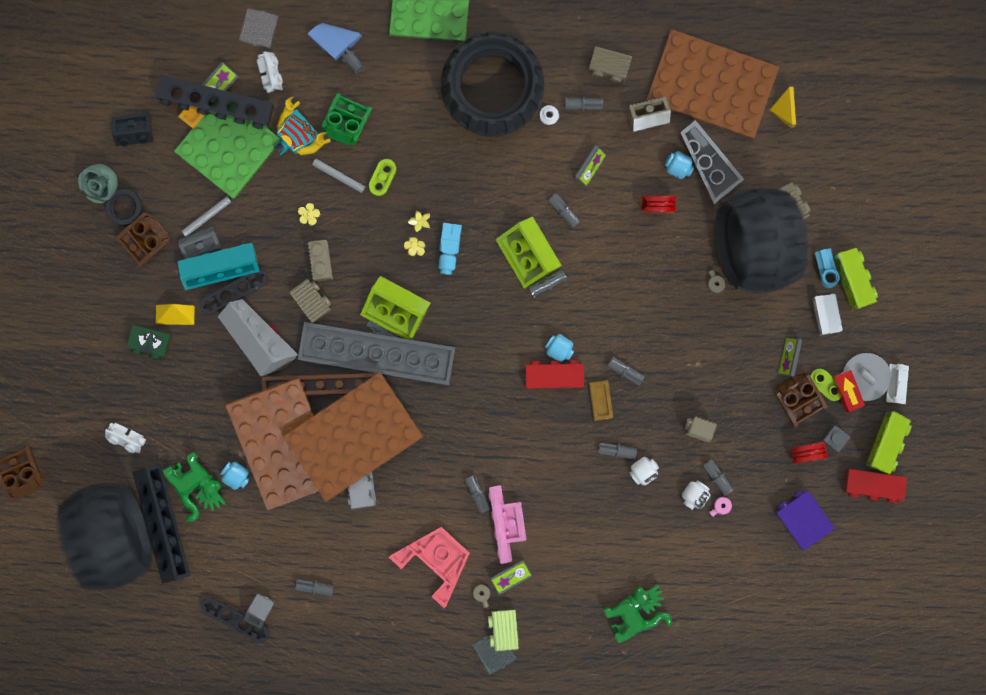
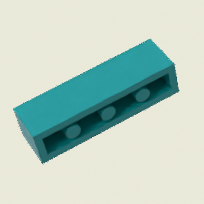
M252 243L178 261L180 278L185 290L260 272L257 255Z

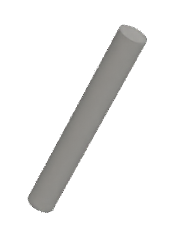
M315 159L312 164L363 193L366 187L318 159Z
M226 196L183 229L182 233L185 237L231 203L229 198Z

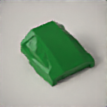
M337 93L321 126V130L326 132V135L333 140L345 145H356L372 108H367Z

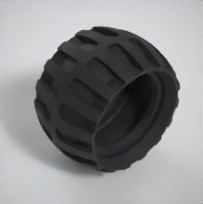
M498 32L476 34L457 45L447 58L441 74V94L449 114L463 128L481 136H504L525 126L536 114L544 94V74L541 64L531 48L516 37ZM489 56L505 58L516 65L522 74L525 86L520 100L510 109L500 113H485L473 108L464 98L460 88L462 76L469 65L480 58Z
M751 188L738 192L719 204L714 222L715 246L722 273L728 280L729 285L734 287V289L750 293L772 292L795 283L805 274L809 251L807 228L804 223L803 213L797 204L798 202L791 196V193L775 188Z
M101 483L90 485L74 492L59 504L57 520L62 549L74 578L80 583L82 588L89 590L119 588L134 582L150 570L152 549L149 533L139 503L132 490L126 484Z

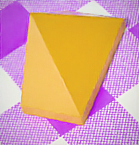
M789 87L770 109L773 114L790 128L796 125L793 87Z
M179 304L156 305V324L194 325L195 306Z

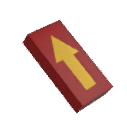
M852 370L833 376L846 413L865 406Z

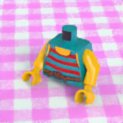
M290 97L285 102L286 106L280 114L277 124V134L282 140L274 148L280 155L289 148L295 155L313 154L324 144L330 143L331 140L323 139L326 132L318 134L299 111L295 109L300 105V102L298 101L293 105L291 102L293 97Z

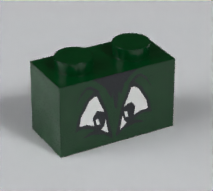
M132 325L127 347L132 349L131 353L142 355L143 352L150 353V358L161 360V357L167 358L172 335Z

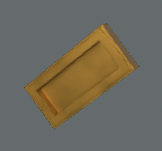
M608 380L589 383L594 421L612 419L613 411Z

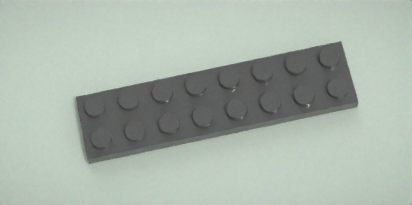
M304 322L298 360L449 385L455 347Z

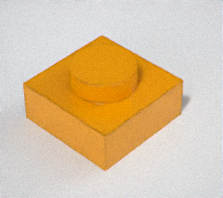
M189 108V111L183 110L178 117L194 129L205 115L196 113L197 110Z

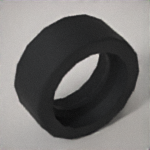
M118 189L109 200H106L105 212L108 218L115 224L128 226L142 214L143 203L140 197L133 191ZM126 196L134 201L135 211L131 217L121 219L115 215L113 205L118 198Z

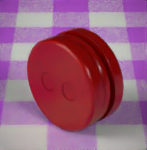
M641 196V201H643L642 212L677 211V207H675L676 196Z
M822 442L791 448L792 457L794 458L792 459L793 464L827 459L826 443Z

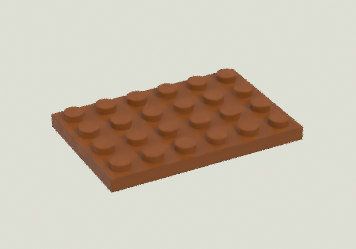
M671 29L646 101L663 98L664 96L671 111L754 139L779 67Z
M378 373L283 436V438L325 502H327L423 438V436L382 374Z
M299 377L226 404L227 411L267 510L318 492L283 436L314 416Z

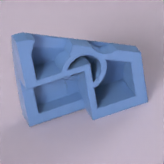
M325 23L317 25L308 33L309 37L335 60L362 37L358 32Z

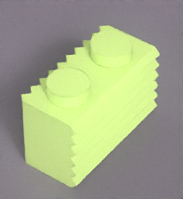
M515 610L492 612V616H488L489 628H493L494 634L490 636L491 647H495V651L519 649Z

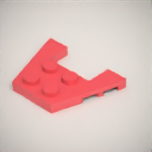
M440 527L392 554L389 558L402 569L414 555H417L444 580V583L432 595V598L445 608L470 552Z

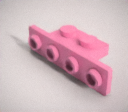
M501 486L489 487V500L493 510L492 519L495 524L494 535L498 544L497 555L501 564L512 562L510 543L527 540L521 502L504 504Z

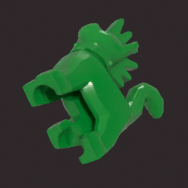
M196 452L187 456L190 471L185 474L182 472L183 466L180 462L174 467L170 466L163 470L166 478L179 494L185 508L192 512L190 516L185 518L187 522H194L198 519L200 513L197 505L189 498L190 493L198 487L201 490L195 498H200L199 504L204 502V509H207L209 504L211 510L214 511V504L219 509L221 508L219 502L224 505L226 504L218 493L221 483L212 480V475H209L198 463Z
M659 585L647 591H644L642 587H637L633 595H628V598L619 602L615 607L603 608L607 618L622 617V624L617 625L615 623L611 625L613 632L616 633L615 637L618 643L630 639L645 629L657 626L660 620H665L667 627L672 625V618L666 612L656 613L651 619L644 620L638 611L643 608L650 614L649 609L655 611L653 606H662L656 602L664 599V597L658 596L663 591H656Z

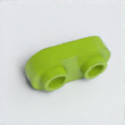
M383 159L376 167L369 183V189L375 196L386 194L396 174V165L392 160ZM386 166L391 168L390 172L385 173L383 171L384 167ZM378 183L383 185L381 190L375 188Z
M816 369L810 374L823 396L830 401L841 399L838 392L836 395L831 393V389L836 388L833 377L827 371ZM818 375L823 376L822 382L817 380Z

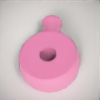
M727 497L717 498L714 502V509L709 512L711 516L714 517L717 513L720 515L728 514L732 509L730 499Z

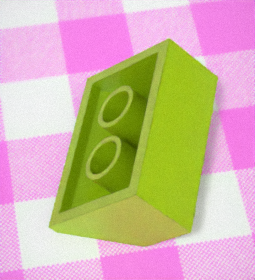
M533 217L519 222L495 239L524 288L562 266Z
M857 248L833 257L852 311L877 302L876 298H878L876 289L871 287L869 282L871 280L868 269L864 268L862 263L864 262L862 252H858Z
M380 276L372 287L360 315L404 339L412 340L431 303Z
M893 411L886 412L865 466L885 474H890L891 471L894 472L898 461H895L897 455L901 454L905 444L902 442L904 437L909 435L912 427L909 425L911 420Z

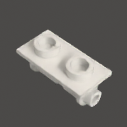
M263 52L264 54L258 55L260 73H267V75L261 76L264 90L267 93L273 92L274 89L283 90L282 77L277 67L278 60L274 53Z
M889 364L891 382L887 390L886 402L905 404L909 366Z
M111 423L108 430H105V438L114 445L119 444L131 453L136 452L140 454L141 446L146 441L143 435L131 430L129 435L126 436L128 428L117 423Z

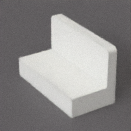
M821 295L812 298L819 334L826 335L841 332L843 329L836 295Z

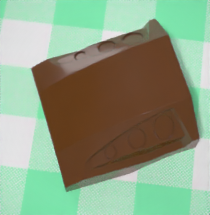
M147 212L142 213L115 238L138 263L137 266L139 268L170 242L168 232L156 218Z
M807 372L791 377L781 383L774 391L795 427L798 426V423L823 408H828L820 391Z
M29 446L0 460V483L8 499L22 498L38 491L44 484Z

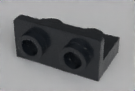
M150 112L112 117V136L115 145L128 146L153 142Z

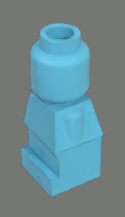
M443 223L440 251L443 254L440 255L438 263L441 274L451 275L452 271L455 270L456 257L454 255L459 252L462 225Z

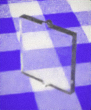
M248 8L239 40L251 43L253 46L259 45L270 48L278 16L265 13L264 10L258 11Z

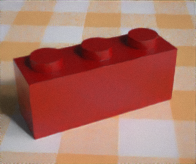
M530 361V365H526V389L584 388V364H579V361H568V364H560L559 361H549V365H541V361Z
M847 469L844 492L849 493V497L860 498L861 494L867 495L869 500L879 501V497L887 498L886 502L898 504V500L904 501L907 477Z

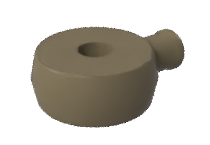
M714 270L709 271L708 273L711 277L708 280L709 290L713 293L722 292L726 286L724 278L716 275Z
M485 584L475 586L473 589L474 599L482 602L483 608L489 607L487 600L491 595L490 588ZM483 591L484 595H480L479 592Z

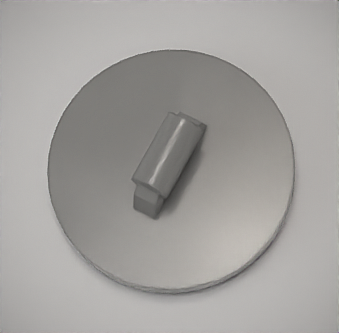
M872 353L858 354L851 358L844 367L843 372L852 370L863 401L878 399L890 386L891 372L889 366L878 355Z

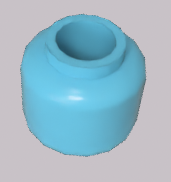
M680 151L670 153L664 165L667 173L678 179H683L685 176L689 177L694 169L692 158Z
M561 334L553 335L545 346L547 349L546 354L560 363L565 359L569 360L574 353L572 350L573 342Z
M237 461L228 462L220 473L222 475V482L233 490L239 487L244 488L250 480L247 477L249 474L248 469Z

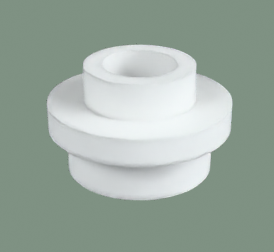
M545 106L540 112V119L546 125L556 123L559 118L558 110L553 106ZM551 112L553 114V117L548 118L546 116V113Z

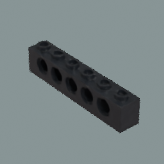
M164 75L160 76L155 95L157 100H160L159 103L170 106L171 103L176 104L182 110L189 111V108L197 110L196 113L201 115L215 114V118L221 120L231 118L234 119V123L244 125L245 122L250 123L253 128L263 130V127L269 128L274 105L271 102ZM175 90H182V95L179 98H173ZM199 94L201 96L200 101L192 103V96ZM218 99L219 105L215 108L210 107L211 100ZM231 104L238 105V109L235 112L228 111V107ZM249 109H256L255 116H247V111Z
M161 464L132 472L162 584L191 576Z

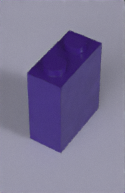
M800 490L792 496L794 499L789 503L784 501L777 506L778 510L774 513L800 550L804 551L835 528L810 492Z

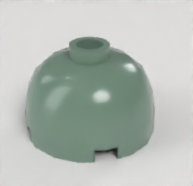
M94 164L85 168L80 173L78 184L80 190L85 191L86 197L95 203H104L116 192L118 180L110 167L104 164Z

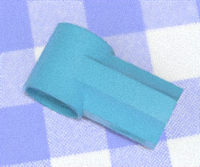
M831 248L815 252L814 255L821 277V284L825 288L834 287L839 282L840 277L836 270ZM825 275H833L835 281L833 283H828L825 279Z

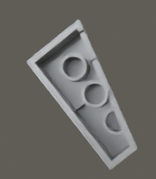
M695 120L680 133L715 205L743 182L744 179Z
M243 299L229 302L219 314L218 318L260 376L286 369L298 355Z
M372 472L349 486L347 497L351 509L377 505Z

